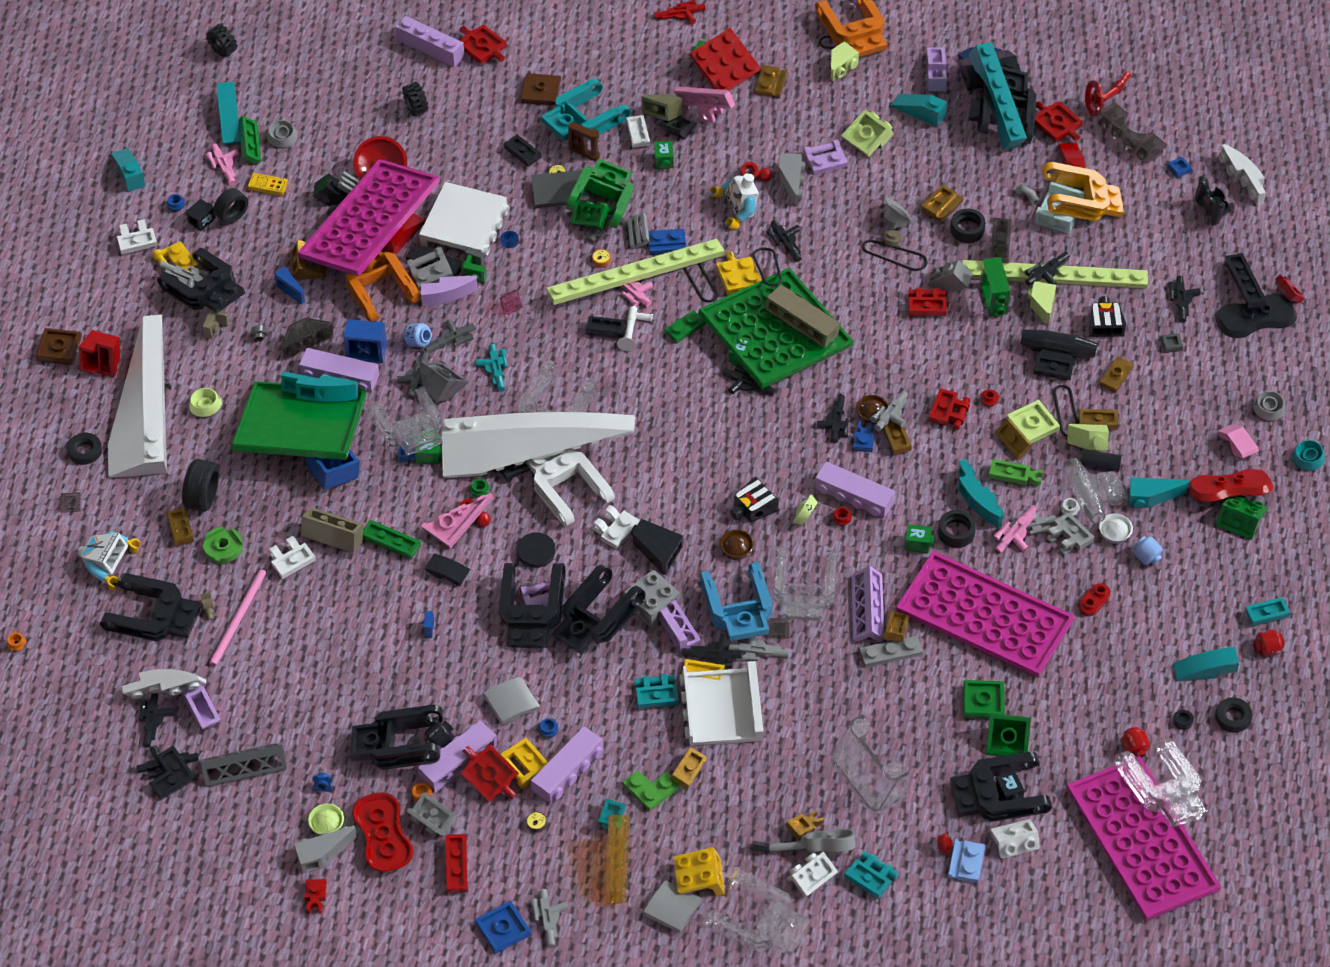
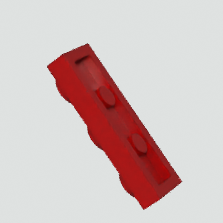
M466 834L445 835L447 894L468 892Z

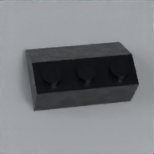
M1009 50L996 52L1002 67L1021 71L1016 55ZM970 57L957 60L967 91L983 88L985 82L974 70Z

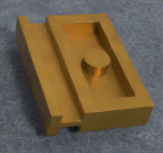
M763 65L755 94L780 98L788 69L780 70L779 67Z
M942 184L921 205V211L943 222L964 201V196L957 195V192Z

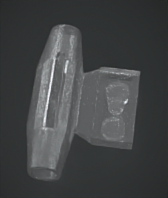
M1072 458L1065 463L1067 478L1080 508L1092 523L1098 524L1105 519L1103 503L1108 505L1127 504L1128 497L1115 471L1100 472L1091 477L1079 459Z

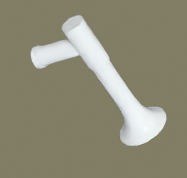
M635 306L629 308L625 337L617 342L619 349L622 351H633L636 349V342L632 339L635 320L652 322L653 314L637 313L638 309Z

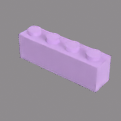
M407 16L396 25L397 41L453 67L464 58L463 42Z
M311 348L306 349L299 364L301 375L314 378L327 375L357 381L358 389L367 390L368 392L373 391L379 377L378 364Z
M827 461L815 479V489L820 493L829 494L839 501L850 503L857 509H864L873 516L885 518L895 502L894 490Z
M481 720L476 724H472L466 732L456 736L450 744L441 748L439 761L418 767L419 778L424 783L429 784L432 791L436 793L461 774L468 766L471 759L462 752L464 748L466 749V746L469 745L476 754L483 751L489 744L495 748L497 747V735Z
M584 726L531 780L532 791L550 804L555 799L558 800L563 795L568 785L572 786L576 782L577 776L581 772H586L591 762L602 755L604 751L603 739Z

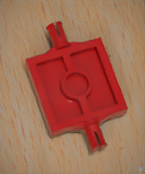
M484 24L473 30H469L464 25L460 27L459 31L465 35L464 38L459 40L464 44V52L482 65L493 57L499 60V62L505 60V56L500 51L507 47V42Z
M1040 100L1036 102V108L1040 112L1035 115V125L1055 143L1067 136H1070L1075 142L1079 141L1081 136L1075 130L1082 127L1083 121L1060 101L1049 106H1045Z
M491 744L477 754L469 745L466 746V749H463L462 752L471 760L461 774L489 803L501 793H504L511 801L514 798L509 792L514 797L517 796L509 786L519 772Z

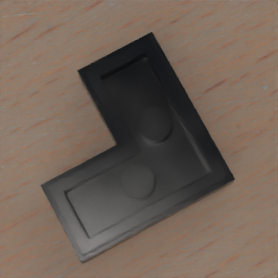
M174 745L156 755L166 773L149 784L160 801L196 780Z

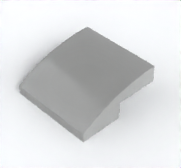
M521 677L502 682L483 692L485 700L501 724L515 722L519 720L521 715L536 712L540 707Z
M665 880L648 903L643 915L680 933L689 923L691 915L700 906L702 898L690 892L679 894L677 886Z

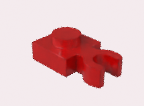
M1281 274L1277 276L1275 280L1285 291L1284 296L1287 299L1298 303L1305 299L1286 276L1283 277Z
M306 879L304 898L305 901H309L306 905L308 914H311L312 907H318L319 914H322L323 906L320 901H326L327 879Z

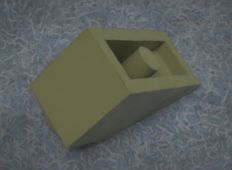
M671 94L641 96L642 113L666 121L683 115L682 98Z

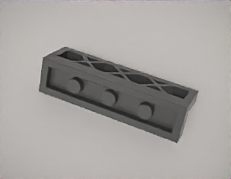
M281 742L200 759L206 786L287 769ZM279 754L282 765L273 767L267 763L271 755ZM257 759L262 763L259 769L255 771L246 767L250 760ZM236 763L242 767L237 775H231L226 771L230 764ZM217 768L221 771V774L217 779L209 780L207 769Z

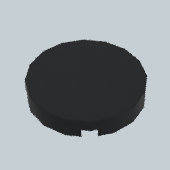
M540 532L527 534L517 544V556L525 566L540 568L548 565L554 559L556 552L555 543L546 534Z

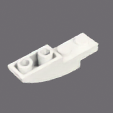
M1223 144L1219 153V160L1225 164L1228 175L1232 176L1235 182L1241 180L1242 186L1247 188L1250 199L1254 200L1257 206L1264 204L1266 192L1263 189L1265 178L1260 170L1242 153Z
M157 669L139 673L140 681L124 685L122 689L123 694L132 699L141 698L143 694L149 692L158 693L161 691L173 696L181 694V691L186 689L195 690L200 688V685L206 684V679L182 670Z

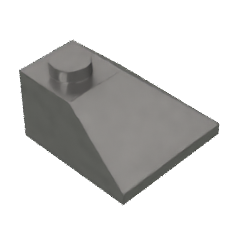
M421 361L419 364L424 391L430 394V398L434 401H448L468 383L467 380L441 362Z

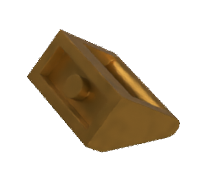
M297 240L290 250L291 275L295 280L324 278V265L317 264V270L306 267L305 260L299 258L298 251L306 242Z

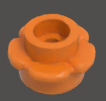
M18 632L10 634L7 638L8 649L11 651L22 650L24 645H26V638Z

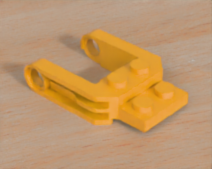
M1048 162L1042 166L1041 171L1044 179L1059 184L1084 188L1085 199L1062 194L1049 196L1047 205L1050 212L1090 221H1097L1104 214L1122 217L1124 210L1119 187L1106 185L1105 178L1097 171L1055 162ZM1049 170H1055L1052 174L1046 173ZM1054 202H1061L1057 206L1052 205Z

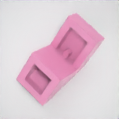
M1231 424L1218 430L1219 437L1230 442L1234 456L1245 458L1259 451L1244 427Z

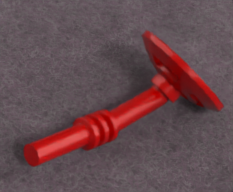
M1125 72L1120 80H1117L1106 93L1102 92L1101 86L1096 80H1092L1087 84L1085 105L1091 116H1097L1101 112L1104 101L1121 93L1125 83L1131 77L1130 72Z

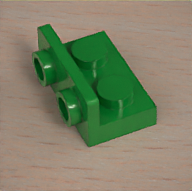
M584 201L583 203H578L570 223L576 226L603 228L607 214L613 215L614 210L610 209L606 203L598 202L597 205Z

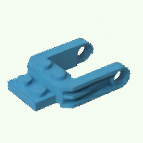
M759 562L748 564L749 575L757 601L735 603L725 607L721 606L710 571L700 572L701 584L713 626L727 631L730 641L769 634L767 620L772 615V602Z

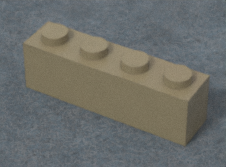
M780 285L767 297L765 310L825 348L838 336L840 323L836 319L831 318L819 308L814 307L805 299L794 294L790 289Z

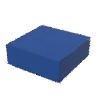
M1183 157L1167 163V168L1176 178L1192 172V167Z
M425 611L424 638L433 637L434 614L432 611Z

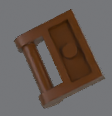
M571 122L568 126L569 150L593 161L600 158V152L598 151L599 131L597 129L590 130L582 125ZM588 139L591 140V150L588 149Z

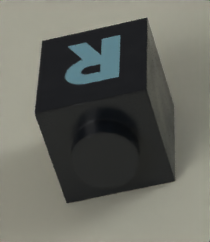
M200 199L186 211L187 222L199 231H202L216 219L213 210L214 206Z
M1016 771L996 776L995 784L1001 801L1024 798L1025 790Z

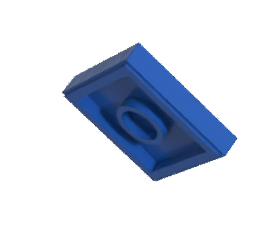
M511 900L474 919L475 925L494 954L532 935L531 930Z

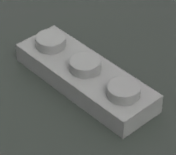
M918 636L904 638L903 642L889 641L861 647L859 651L865 668L923 656Z

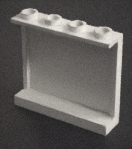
M445 182L419 234L420 246L428 247L431 241L462 250L471 248L484 253V256L488 255L490 244L496 239V231L501 229L503 217L507 216L509 212L507 197Z
M756 661L748 662L747 668L700 672H687L686 666H683V674L679 676L680 686H684L685 691L681 692L682 704H686V709H683V720L688 721V727H685V739H689L690 746L763 741V723ZM718 675H721L720 680L702 678V676L718 677Z

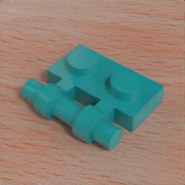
M660 674L658 677H649L648 675L635 679V687L643 686L636 688L638 709L679 705L677 685H668V683H676L675 675L667 676V674Z
M864 851L860 858L865 862L863 863L856 859L845 872L844 877L872 896L880 899L891 885V880L886 877L889 876L896 880L899 873L890 864H884L878 860L876 855H870ZM874 866L875 868H877L878 870H880V873L877 872V871H875V870L872 869L871 867Z

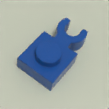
M859 421L858 432H855L854 451L873 452L874 433H871L872 423L869 422L868 427L863 428L861 421Z

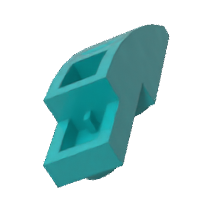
M284 371L281 374V391L296 394V399L318 402L350 401L358 398V382L327 375L314 378Z
M966 459L960 460L958 463V473L960 476L958 490L962 497L979 516L990 524L1001 527L1004 512L1001 507H998L995 494L991 493L988 486L982 488L981 482L975 478L972 465L969 466Z

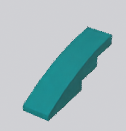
M234 81L216 83L223 145L239 144L241 141Z

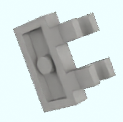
M1069 512L1054 520V527L1048 529L1050 535L1046 537L1050 543L1056 541L1060 535L1066 538V540L1061 542L1063 547L1059 549L1063 556L1070 553L1074 547L1078 550L1083 549L1094 542L1095 538Z

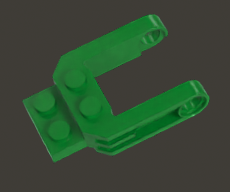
M598 159L594 168H583L569 197L566 209L575 212L584 191L587 189L593 194L618 202L608 226L617 229L634 191L631 182H628L632 172Z

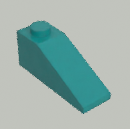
M899 94L891 104V107L938 127L946 116L947 101L933 95Z
M126 148L111 153L127 191L130 192L145 187L143 172L131 151Z
M1130 477L1128 487L1129 507L1138 509L1149 508L1187 494L1189 480Z

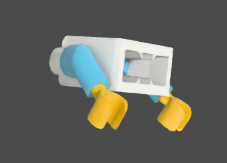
M751 174L735 176L723 183L721 187L711 186L709 189L715 192L712 196L716 198H721L725 191V196L736 216V219L729 217L725 221L729 225L728 228L732 230L739 228L740 221L743 222L747 218L754 216L759 193L753 183L754 176Z
M111 531L103 535L92 536L87 546L79 547L78 555L84 561L85 568L93 576L102 582L106 581L109 590L116 591L112 583H117L119 579L116 576L109 577L108 574H113L128 546L130 553H138L137 547H140V541L135 538L128 540V537Z

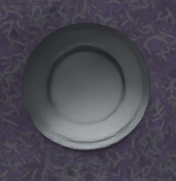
M1182 709L1175 712L1173 717L1175 727L1181 730H1187L1192 727L1194 716L1190 711Z

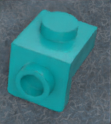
M606 798L601 817H598L597 820L602 823L601 827L612 831L614 827L620 829L627 805Z

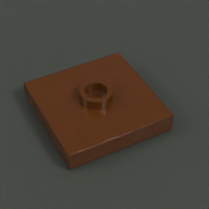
M526 73L521 103L555 106L556 98L559 94L561 76Z
M45 328L35 356L36 361L73 365L82 333Z

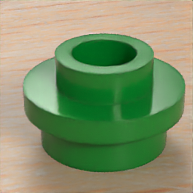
M476 479L470 486V492L475 497L487 495L489 493V485L483 479Z

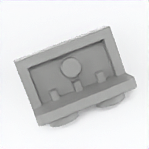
M423 792L413 809L408 807L406 810L411 814V820L419 825L421 822L427 826L425 830L434 836L437 833L444 836L458 816L425 792Z

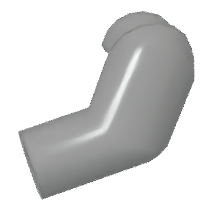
M1020 184L1019 187L1015 188L1017 195L1022 196L1025 194L1032 205L1040 202L1035 191L1027 185Z

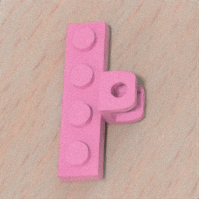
M679 86L673 90L677 97L682 98V105L699 106L696 111L700 119L705 123H714V114L721 115L724 112L723 109H732L735 106L729 90Z

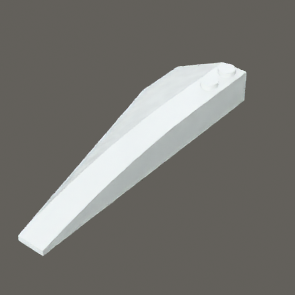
M535 412L444 419L442 429L443 478L481 476L488 474L487 471L493 469L499 471L505 469L504 466L511 464L517 466L529 459L535 461L564 453L565 449H578L586 443L596 444L604 438L614 439L632 434L635 428V415L586 412Z

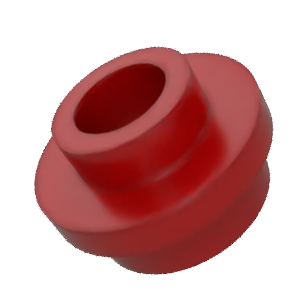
M991 389L984 390L980 395V400L985 406L992 407L999 402V394Z
M839 507L833 512L832 519L837 525L844 526L851 522L852 514L848 508Z
M947 833L938 835V851L948 854L949 849H952V838L948 837Z

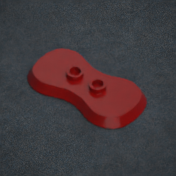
M1247 469L1229 475L1197 476L1190 481L1187 491L1191 497L1198 501L1214 502L1238 495H1264L1271 492L1274 485L1264 471Z
M374 793L364 796L356 801L352 809L353 819L363 831L366 839L365 860L372 869L380 872L393 871L406 866L411 861L414 851L412 843L400 827V804L389 793Z

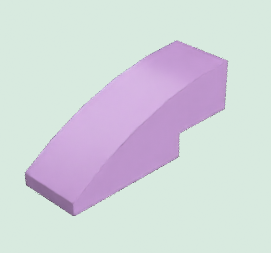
M927 48L928 91H946L945 48Z
M477 276L439 277L440 283L421 284L422 306L447 303L469 295L478 290Z
M202 685L195 690L186 689L181 691V696L202 730L221 722Z

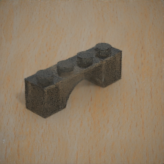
M1113 102L1099 111L1097 121L1099 127L1110 133L1115 140L1120 141L1127 150H1131L1136 154L1139 160H1143L1148 164L1163 154L1165 142L1152 132L1142 134L1130 130L1125 125L1127 112L1118 104Z

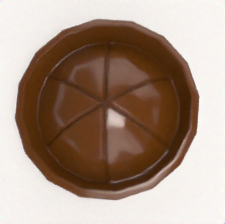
M867 395L857 402L856 411L864 422L876 424L870 420V417L876 414L882 406H885L884 410H886L889 404L883 397Z
M731 530L722 536L720 547L728 558L741 560L751 553L754 547V540L746 531Z

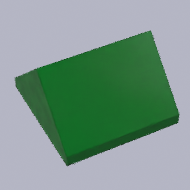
M990 713L986 754L1005 756L1028 752L1031 717Z

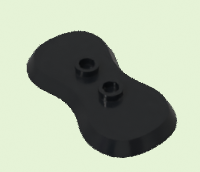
M1270 294L1265 297V306L1248 308L1246 304H1227L1217 310L1215 320L1219 329L1226 336L1243 338L1263 328H1287L1296 322L1297 313L1293 304L1284 295Z

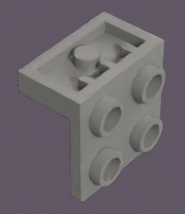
M655 570L650 571L624 591L625 595L634 586H638L645 591V600L634 613L651 628L657 625V613L680 596V592Z

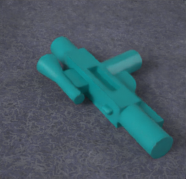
M490 344L488 348L491 359H476V367H485L486 372L492 376L493 385H497L499 392L505 391L502 376L504 373L501 371V366L504 365V368H508L506 349L499 350L501 357H498L496 345Z

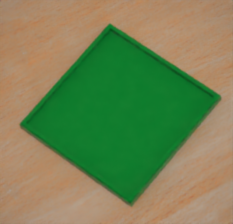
M254 381L231 445L232 451L347 460L366 400L367 390L358 389V398L356 400L318 402L296 399V394L281 391V383Z

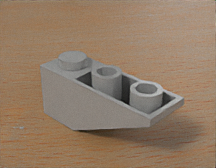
M780 153L779 179L794 205L798 206L799 200H802L803 189H800V186L804 185V175H801V173H805V162H802V154Z
M355 826L342 827L337 831L323 833L318 837L303 839L295 843V852L302 873L305 874L324 868L357 838Z

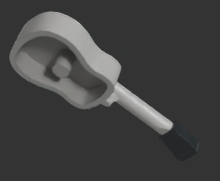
M852 829L808 832L802 836L800 842L768 844L753 841V849L765 852L797 850L842 852L856 847L855 831Z

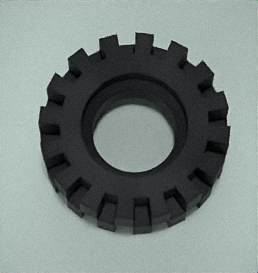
M217 24L207 31L206 39L209 40L208 44L222 58H226L237 50L238 45L234 35H231V31L227 30V27L223 26V24Z
M414 82L403 86V99L412 116L415 117L428 112L427 98L419 83Z

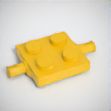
M728 251L725 254L728 261L716 263V270L727 295L761 281L751 257L735 259L733 252L730 251L729 253Z

